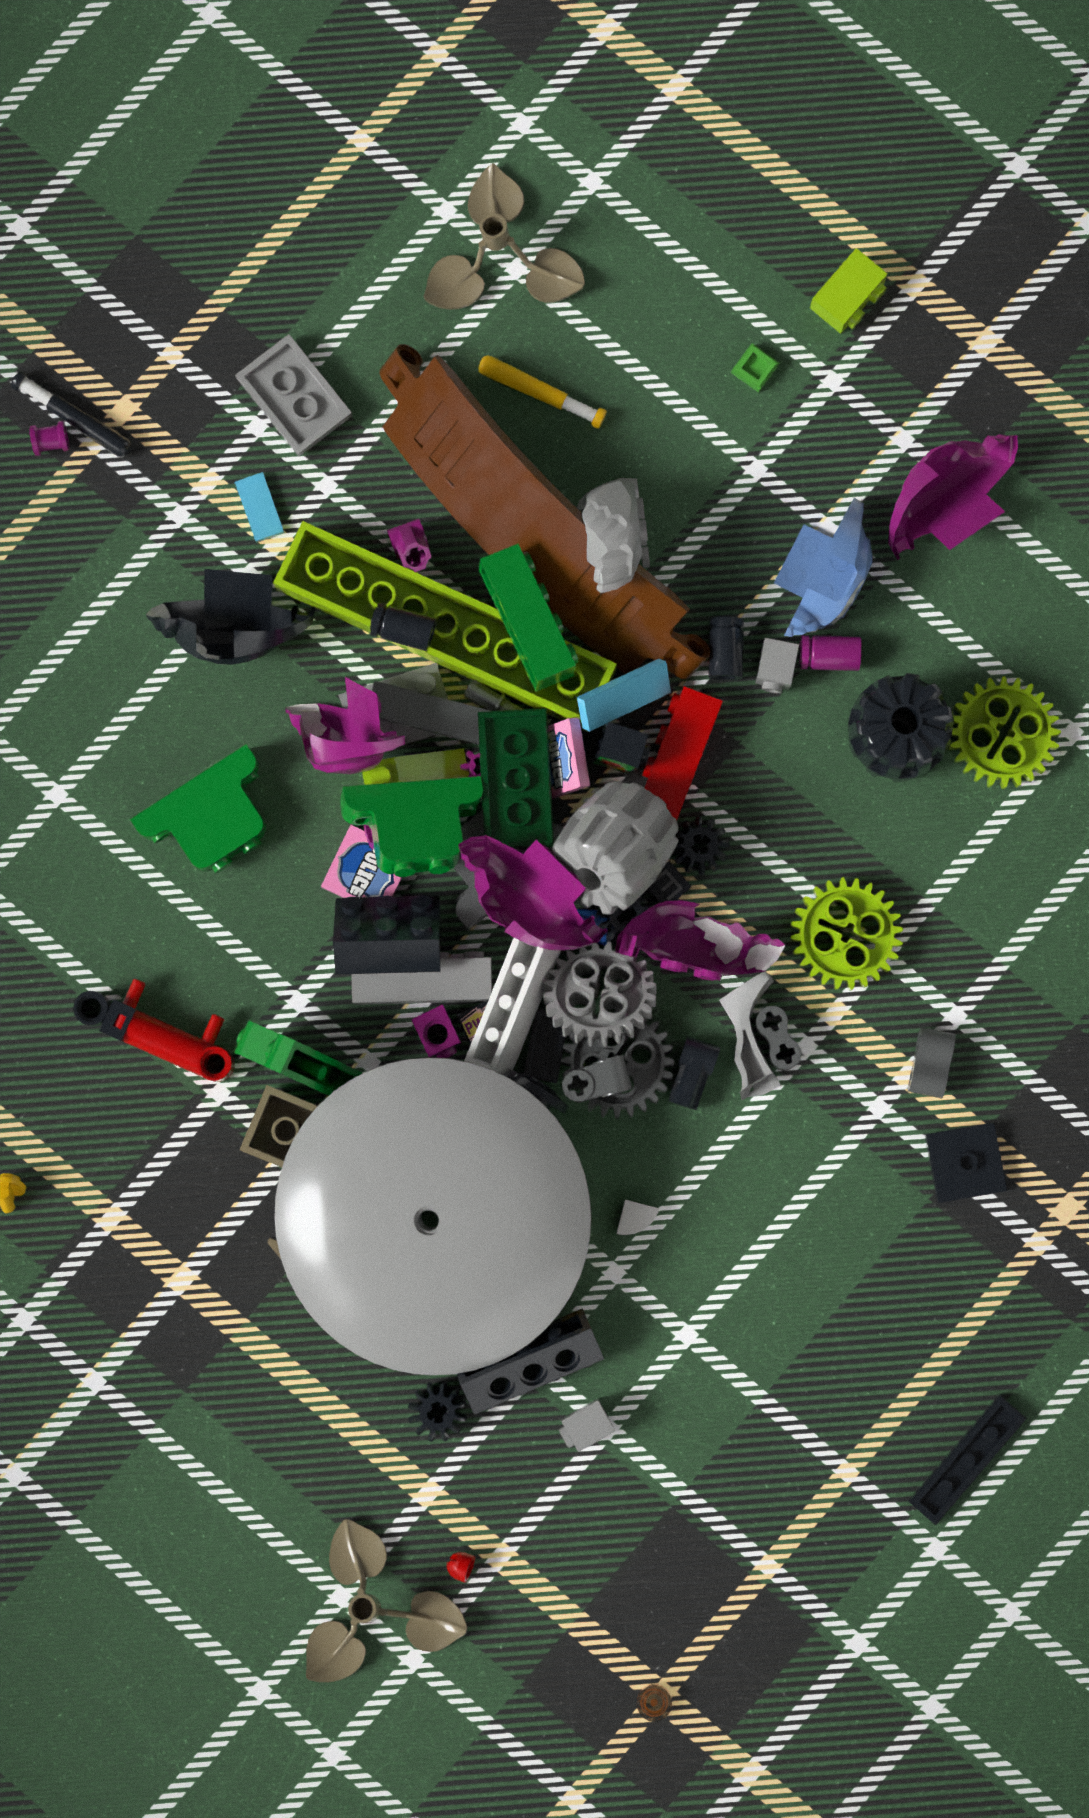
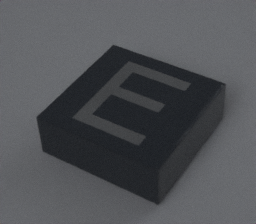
M668 861L657 879L650 885L648 891L659 903H662L664 901L678 900L692 886L675 866Z

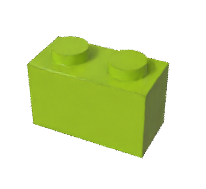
M856 248L812 298L810 309L840 334L847 326L853 329L863 318L865 312L862 309L869 301L876 303L886 291L887 287L884 283L888 273Z

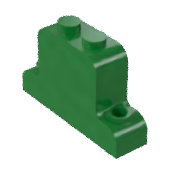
M245 744L131 818L130 821L139 834L155 844L173 834L190 862L198 870L203 872L213 870L215 873H219L233 863L230 858L241 851L246 855L262 844L260 839L266 832V824L244 790V787L259 777V763L248 745Z
M481 776L343 786L340 798L341 814L343 819L349 824L368 825L371 828L376 864L382 872L395 874L397 877H408L415 872L429 871L431 874H443L458 864L461 855L458 844L463 842L460 818L476 814L483 794Z
M248 1021L246 1027L237 1036V1047L234 1053L328 1096L351 1079L363 1074L302 1043L252 1021Z

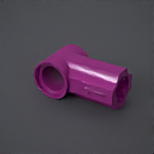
M418 518L388 529L387 533L397 559H401L403 566L411 568L414 572L425 569L431 554L420 519Z

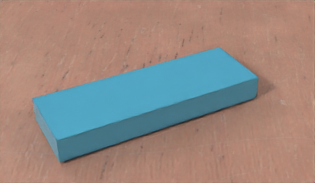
M657 659L578 696L577 701L582 728L592 731L671 693L666 661Z

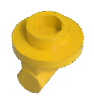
M10 1173L0 1175V1207L4 1213H11L15 1209V1196L25 1194L26 1185L21 1182L20 1177Z

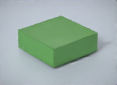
M752 343L734 366L731 373L759 393L778 368L779 362Z

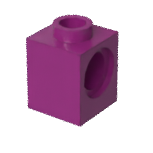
M443 1004L411 1019L429 1058L435 1056L437 1058H448L458 1053L455 1047L461 1045V1042ZM436 1025H441L448 1031L446 1041L439 1045L431 1043L428 1038L430 1029Z

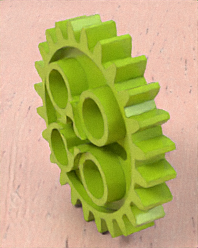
M1006 676L1000 679L999 686L995 685L992 678H988L985 690L976 683L973 686L975 696L965 692L962 697L966 705L956 703L953 707L960 714V716H953L954 725L957 727L953 728L952 737H955L956 741L949 746V750L960 751L954 762L965 760L967 765L963 773H968L972 769L976 771L974 782H978L983 776L987 777V787L989 788L994 784L995 780H999L1001 789L1007 787L1009 780H1012L1016 788L1020 787L1021 776L1028 782H1032L1034 780L1032 770L1042 774L1046 769L1041 761L1051 763L1054 760V757L1047 751L1059 748V744L1051 740L1052 737H1056L1061 733V730L1051 728V725L1059 719V716H1048L1047 713L1053 707V703L1042 705L1040 701L1045 693L1041 692L1033 696L1031 694L1033 690L1032 683L1024 690L1021 689L1020 678H1017L1012 686H1008ZM997 701L1004 705L1005 716L994 717L989 711V703ZM1018 706L1020 712L1008 730L1007 734L1009 736L1001 742L993 759H988L987 754L1000 734V731L997 729H1001L1006 724L1014 707ZM1021 719L1031 720L1035 725V733L1032 735L1024 734L1019 728V721ZM975 731L984 732L988 737V746H976L972 741V733ZM1005 748L1014 749L1018 754V763H1006L1002 758V750Z
M844 877L840 878L838 888H835L832 882L828 880L826 882V892H823L816 886L813 889L816 899L813 900L805 896L802 900L808 908H796L795 913L802 920L793 921L790 925L799 930L798 934L790 937V941L800 942V946L793 951V955L804 954L805 958L799 966L805 967L810 964L813 967L809 973L810 978L818 973L822 974V986L829 979H833L834 990H838L842 981H846L848 990L852 991L855 981L858 980L860 985L865 988L868 986L867 976H870L876 982L879 981L880 975L877 970L880 968L885 972H889L891 968L886 960H897L899 957L892 951V947H901L903 945V942L894 938V935L904 931L902 927L893 926V922L900 917V914L889 913L888 910L893 906V901L884 904L881 902L884 895L883 890L875 896L871 894L872 883H869L863 890L859 888L858 878L853 881L851 887H847ZM839 902L845 905L847 908V917L845 919L836 920L831 917L829 907L832 903ZM871 917L877 921L879 929L875 935H867L862 931L860 924L863 918ZM823 919L841 930L846 926H850L853 936L873 943L875 948L869 949L854 939H849L845 943L841 941V933L821 926L818 920ZM825 933L831 937L833 945L829 951H820L816 948L814 939L817 934ZM856 948L863 953L864 961L862 965L855 967L847 962L846 952L848 949Z

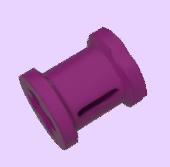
M64 420L58 421V424L41 428H37L35 425L30 426V440L35 456H41V453L44 451L63 449L65 452L70 450L68 432Z

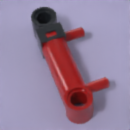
M133 979L123 1003L113 999L111 1004L106 996L95 991L83 992L76 998L73 1011L77 1020L82 1024L91 1027L101 1026L100 1032L209 1081L223 1082L230 1078L234 1072L235 1061L231 1053L214 1045L225 1021L224 1018L216 1014L211 1016L202 1038L176 1028L135 1009L146 986L144 982L138 979ZM91 1000H98L101 1004V1012L97 1017L90 1019L85 1014V1006ZM214 1055H221L225 1061L224 1069L218 1074L210 1073L207 1067L208 1060Z

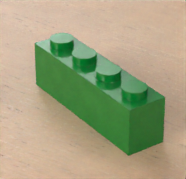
M518 543L481 558L479 572L535 691H540L573 677L576 663L579 662L573 645L571 643L566 645L561 634L564 632L563 624L558 614H552L547 605L550 599L542 582L537 584L532 573L535 572V566L528 552L523 553Z

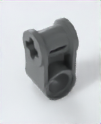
M623 1055L593 1063V1065L573 1070L564 1077L562 1083L565 1095L577 1102L601 1096L607 1097L633 1089ZM579 1076L582 1081H588V1086L583 1088L584 1094L581 1096L576 1091H570L569 1085L574 1084V1077Z

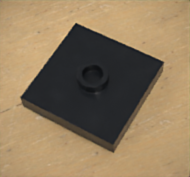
M994 1122L924 1135L937 1203L1007 1191Z

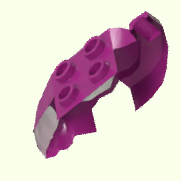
M346 677L348 709L319 703L285 707L292 725L298 730L299 735L302 736L307 759L315 769L326 773L355 774L371 771L380 764L384 752L405 745V736H397L396 731L383 733L380 729L379 714L381 713V702L377 694Z
M678 900L664 901L633 918L618 935L615 953L636 957L639 949H642L652 959L662 961L660 968L679 973L681 971L687 972L689 968L695 970L694 977L709 981H721L722 976L766 971L778 960L785 945L779 939H770L767 934L750 936L738 922L729 925L709 916L694 918L695 907L700 904Z

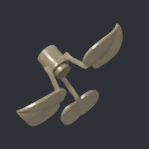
M492 163L478 177L468 199L469 215L476 224L480 225L479 228L483 239L478 243L479 250L475 264L471 267L470 262L465 257L459 255H449L440 259L431 269L423 297L427 303L442 309H462L472 305L480 298L485 288L484 280L476 273L481 267L485 249L497 251L505 248L507 245L512 248L524 265L531 269L526 276V287L531 296L541 302L554 303L564 300L582 290L585 286V281L579 265L564 251L554 248L542 249L538 252L534 264L518 247L514 238L510 237L507 222L513 221L521 213L524 206V196L518 184Z
M345 1519L337 1528L332 1539L329 1563L332 1574L341 1584L350 1585L358 1580L360 1581V1586L357 1590L358 1595L354 1596L348 1605V1613L352 1619L351 1629L348 1632L347 1627L343 1623L328 1621L321 1623L312 1631L306 1648V1678L314 1682H333L354 1674L361 1667L366 1655L364 1643L353 1637L357 1633L358 1624L374 1622L380 1615L410 1619L406 1625L407 1638L414 1647L425 1652L442 1650L465 1635L467 1632L465 1618L461 1610L451 1599L434 1591L416 1594L411 1602V1612L381 1608L378 1598L365 1592L367 1585L366 1577H375L382 1572L387 1560L386 1546L375 1532L350 1519Z

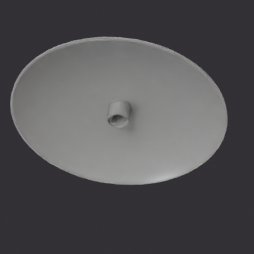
M446 1058L407 1059L371 1069L351 1079L330 1094L306 1119L287 1152L279 1175L275 1198L276 1239L286 1275L297 1297L319 1326L338 1343L356 1355L392 1370L422 1375L458 1374L495 1364L513 1355L539 1336L561 1312L572 1295L587 1257L591 1230L590 1195L581 1161L569 1136L547 1107L527 1089L498 1072L474 1063ZM423 1211H434L439 1217L438 1226H426L422 1221Z

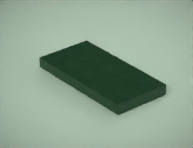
M547 708L478 712L484 836L487 835L515 850L528 849L535 840L542 846L552 848L554 844Z

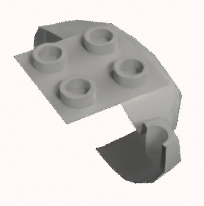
M619 478L587 492L579 500L577 509L580 512L583 511L582 519L585 523L587 534V561L595 567L594 581L598 583L597 590L600 593L618 589L631 582L641 558L643 568L650 567L648 547H641L646 546L648 540L646 520H639L645 519L643 498H639L637 478Z

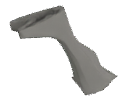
M766 971L753 977L719 1000L735 1026L737 1044L734 1061L742 1076V1088L739 1092L741 1100L747 1097L764 1095L781 1086L758 1046L750 1020L754 1006L774 982L772 976L767 974Z

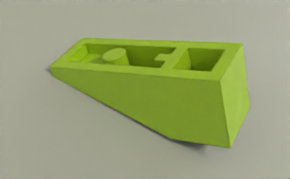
M464 748L382 759L378 766L371 771L362 772L364 785L463 778L468 777L469 772L460 769L461 764H467Z

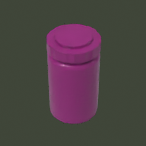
M809 635L801 636L799 642L800 669H808L810 667L812 670H860L861 637L813 635L810 638Z

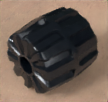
M906 673L904 676L895 677L887 675L872 683L859 695L850 712L848 734L849 747L853 757H857L866 767L867 773L875 778L880 776L892 779L893 782L907 781L928 773L944 757L950 746L953 732V709L947 706L943 697L944 692L937 684L928 685L920 680L918 674ZM892 725L902 727L905 734L897 732Z

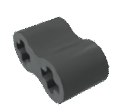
M768 1006L762 1009L756 1016L755 1028L759 1035L765 1038L768 1043V1058L771 1065L777 1070H790L801 1060V1048L788 1034L786 1013L779 1007ZM770 1013L772 1018L778 1017L780 1019V1023L776 1025L777 1031L773 1032L770 1027H763L762 1023L767 1019L766 1014ZM783 1045L786 1050H793L794 1054L789 1058L790 1064H786L784 1059L777 1060L776 1054L780 1052L779 1046Z
M924 1027L920 1028L908 1081V1092L943 1098L955 1046V1034Z

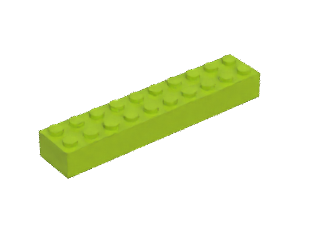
M302 521L273 582L277 591L370 633V624L374 610L379 602L387 604V607L392 605L437 618L433 639L427 652L391 641L388 642L471 680H475L502 694L504 693L506 696L535 709L547 708L548 715L561 721L568 718H579L581 730L585 732L588 731L582 728L577 697L612 681L616 672V663L572 644L579 661L576 663L574 676L536 692L497 609Z

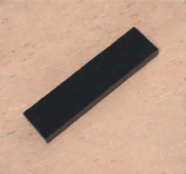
M998 1394L911 1496L908 1502L934 1525H937L1027 1418Z

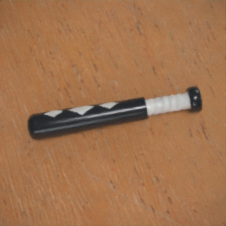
M20 370L14 376L11 382V387L14 390H23L25 393L33 396L36 400L46 405V409L117 457H125L129 453L132 444L128 438L59 395H53L35 382H32V380L28 379L29 376L26 372Z

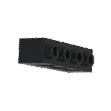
M582 1308L552 1321L531 1343L513 1355L477 1370L458 1373L457 1376L475 1415L484 1410L492 1409L496 1405L512 1398L522 1396L547 1383L557 1381L561 1377L582 1368L590 1367L594 1363L603 1360L604 1357Z

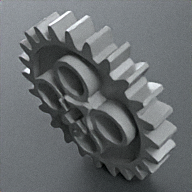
M607 942L604 949H599L597 943L593 944L592 950L589 951L585 947L579 948V954L577 955L567 950V961L557 958L556 969L548 970L550 979L544 981V992L546 993H543L544 1005H547V1017H552L554 1028L562 1026L564 1037L574 1032L575 1043H579L583 1037H587L590 1047L593 1046L596 1039H601L602 1045L607 1047L608 1038L613 1037L618 1044H621V1034L625 1033L628 1037L633 1038V1026L643 1030L645 1028L644 1018H652L651 1007H656V983H653V972L647 971V962L645 960L637 962V956L630 957L612 951L611 942ZM607 969L604 977L605 989L601 992L599 1016L597 1019H593L596 1009L595 998L599 994L601 971ZM582 975L592 976L587 979L580 978ZM618 979L626 980L624 983H616L614 981ZM578 1004L586 1005L584 1008H574ZM611 1009L621 1010L618 1013L608 1012Z

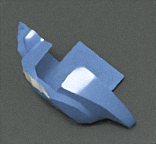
M855 497L833 538L803 525L776 577L774 584L803 598L784 636L803 635L808 632H816L818 629L826 628L828 625H834L845 616L860 592L872 565L873 554L870 540L866 537L862 526L863 503Z

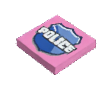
M568 718L548 726L552 799L589 787L590 780L579 718Z
M350 825L321 888L342 898L394 897L403 877L382 872L376 864L375 850L369 846L365 831Z

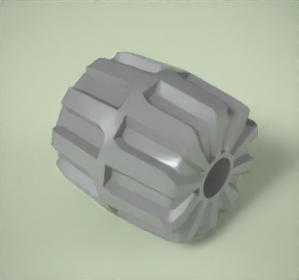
M619 780L613 781L597 790L571 816L554 842L552 853L555 859L568 871L573 872L579 878L580 883L586 888L577 898V904L584 908L597 905L600 907L602 914L611 915L618 907L623 911L630 907L657 879L678 844V839L675 837L678 831V824L676 818L672 817L668 811L666 803L659 796L656 797L644 789V786L634 782L626 784L621 783Z

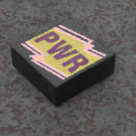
M488 1001L456 1014L470 1045Z

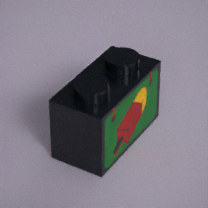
M608 722L598 731L589 762L630 774L637 768H640L641 764L645 765L651 748V745L646 744L648 734Z

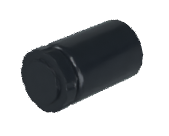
M379 602L372 616L370 636H380L381 639L427 652L433 639L437 618L392 605L387 607V604Z
M734 616L711 618L710 627L712 629L709 632L708 678L724 681L740 680L743 678L744 631L742 628H744V619Z

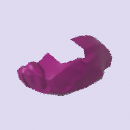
M988 435L983 443L967 440L949 441L942 446L931 449L911 469L895 504L889 525L888 545L897 560L900 559L901 551L905 549L913 550L915 548L914 539L932 533L951 550L1005 512L987 493L1014 463L1018 449L1017 435Z
M487 835L470 837L458 844L465 867L474 872L475 889L478 893L479 903L491 921L505 927V933L528 945L539 948L574 950L599 942L608 931L606 928H599L595 924L593 916L583 921L573 902L586 888L580 883L579 878L573 872L568 871L555 859L553 853L547 847L542 846L537 840L524 854Z

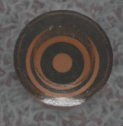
M647 1685L641 1689L637 1696L638 1712L647 1721H661L671 1712V1695L661 1685Z

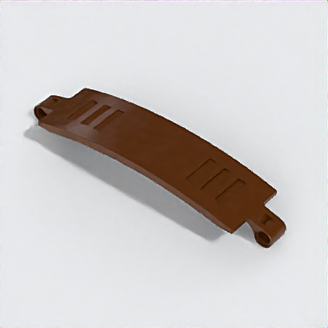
M399 344L379 370L381 379L397 400L396 409L382 428L441 504L489 555L519 543L522 552H528L533 560L535 572L532 573L537 584L542 582L548 592L550 601L547 602L551 613H557L566 628L600 656L616 663L617 669L627 674L636 670L647 658H652L653 660L661 659L666 661L668 671L681 679H689L710 655V648L701 637L695 634L685 635L673 631L674 627L687 614L690 608L673 591L640 564H638L631 582L618 589L600 593L596 588L598 583L594 581L595 567L587 561V534L582 513L512 442L481 406L458 375L439 355L432 359L420 375V366L423 364L421 355L413 347Z

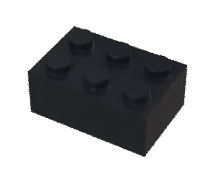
M440 896L336 898L333 931L335 975L441 972L442 926Z

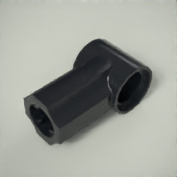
M687 1036L678 1066L680 1068L670 1092L669 1102L697 1110L707 1078L712 1075L721 1047Z

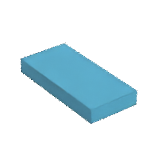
M263 472L236 481L235 485L256 543L283 534L284 530Z

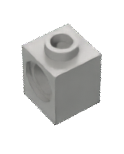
M765 638L755 684L762 685V690L771 693H782L783 689L789 690L799 644Z
M598 1398L562 1418L561 1422L564 1427L559 1429L568 1448L575 1445L578 1452L615 1432V1428Z

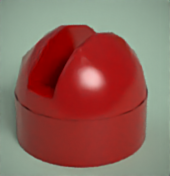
M459 1551L453 1553L450 1556L451 1561H448L446 1564L448 1573L454 1579L466 1583L473 1570L476 1557L466 1552Z

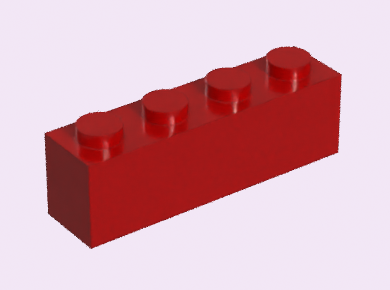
M685 686L681 695L674 693L667 712L673 714L668 727L665 725L661 726L655 744L660 746L656 759L649 757L642 775L648 778L644 789L656 797L659 796L666 803L668 811L672 817L676 818V821L723 702Z

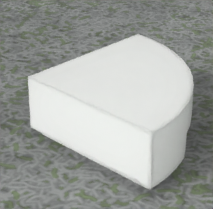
M625 1200L617 1234L630 1235L644 1230L654 1221L659 1208Z

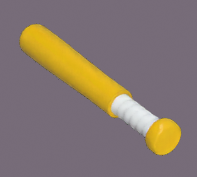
M486 355L479 364L478 370L483 376L559 410L566 409L577 416H581L591 421V425L594 428L599 429L607 414L605 409H593L582 402H578L569 397L568 393L497 358Z

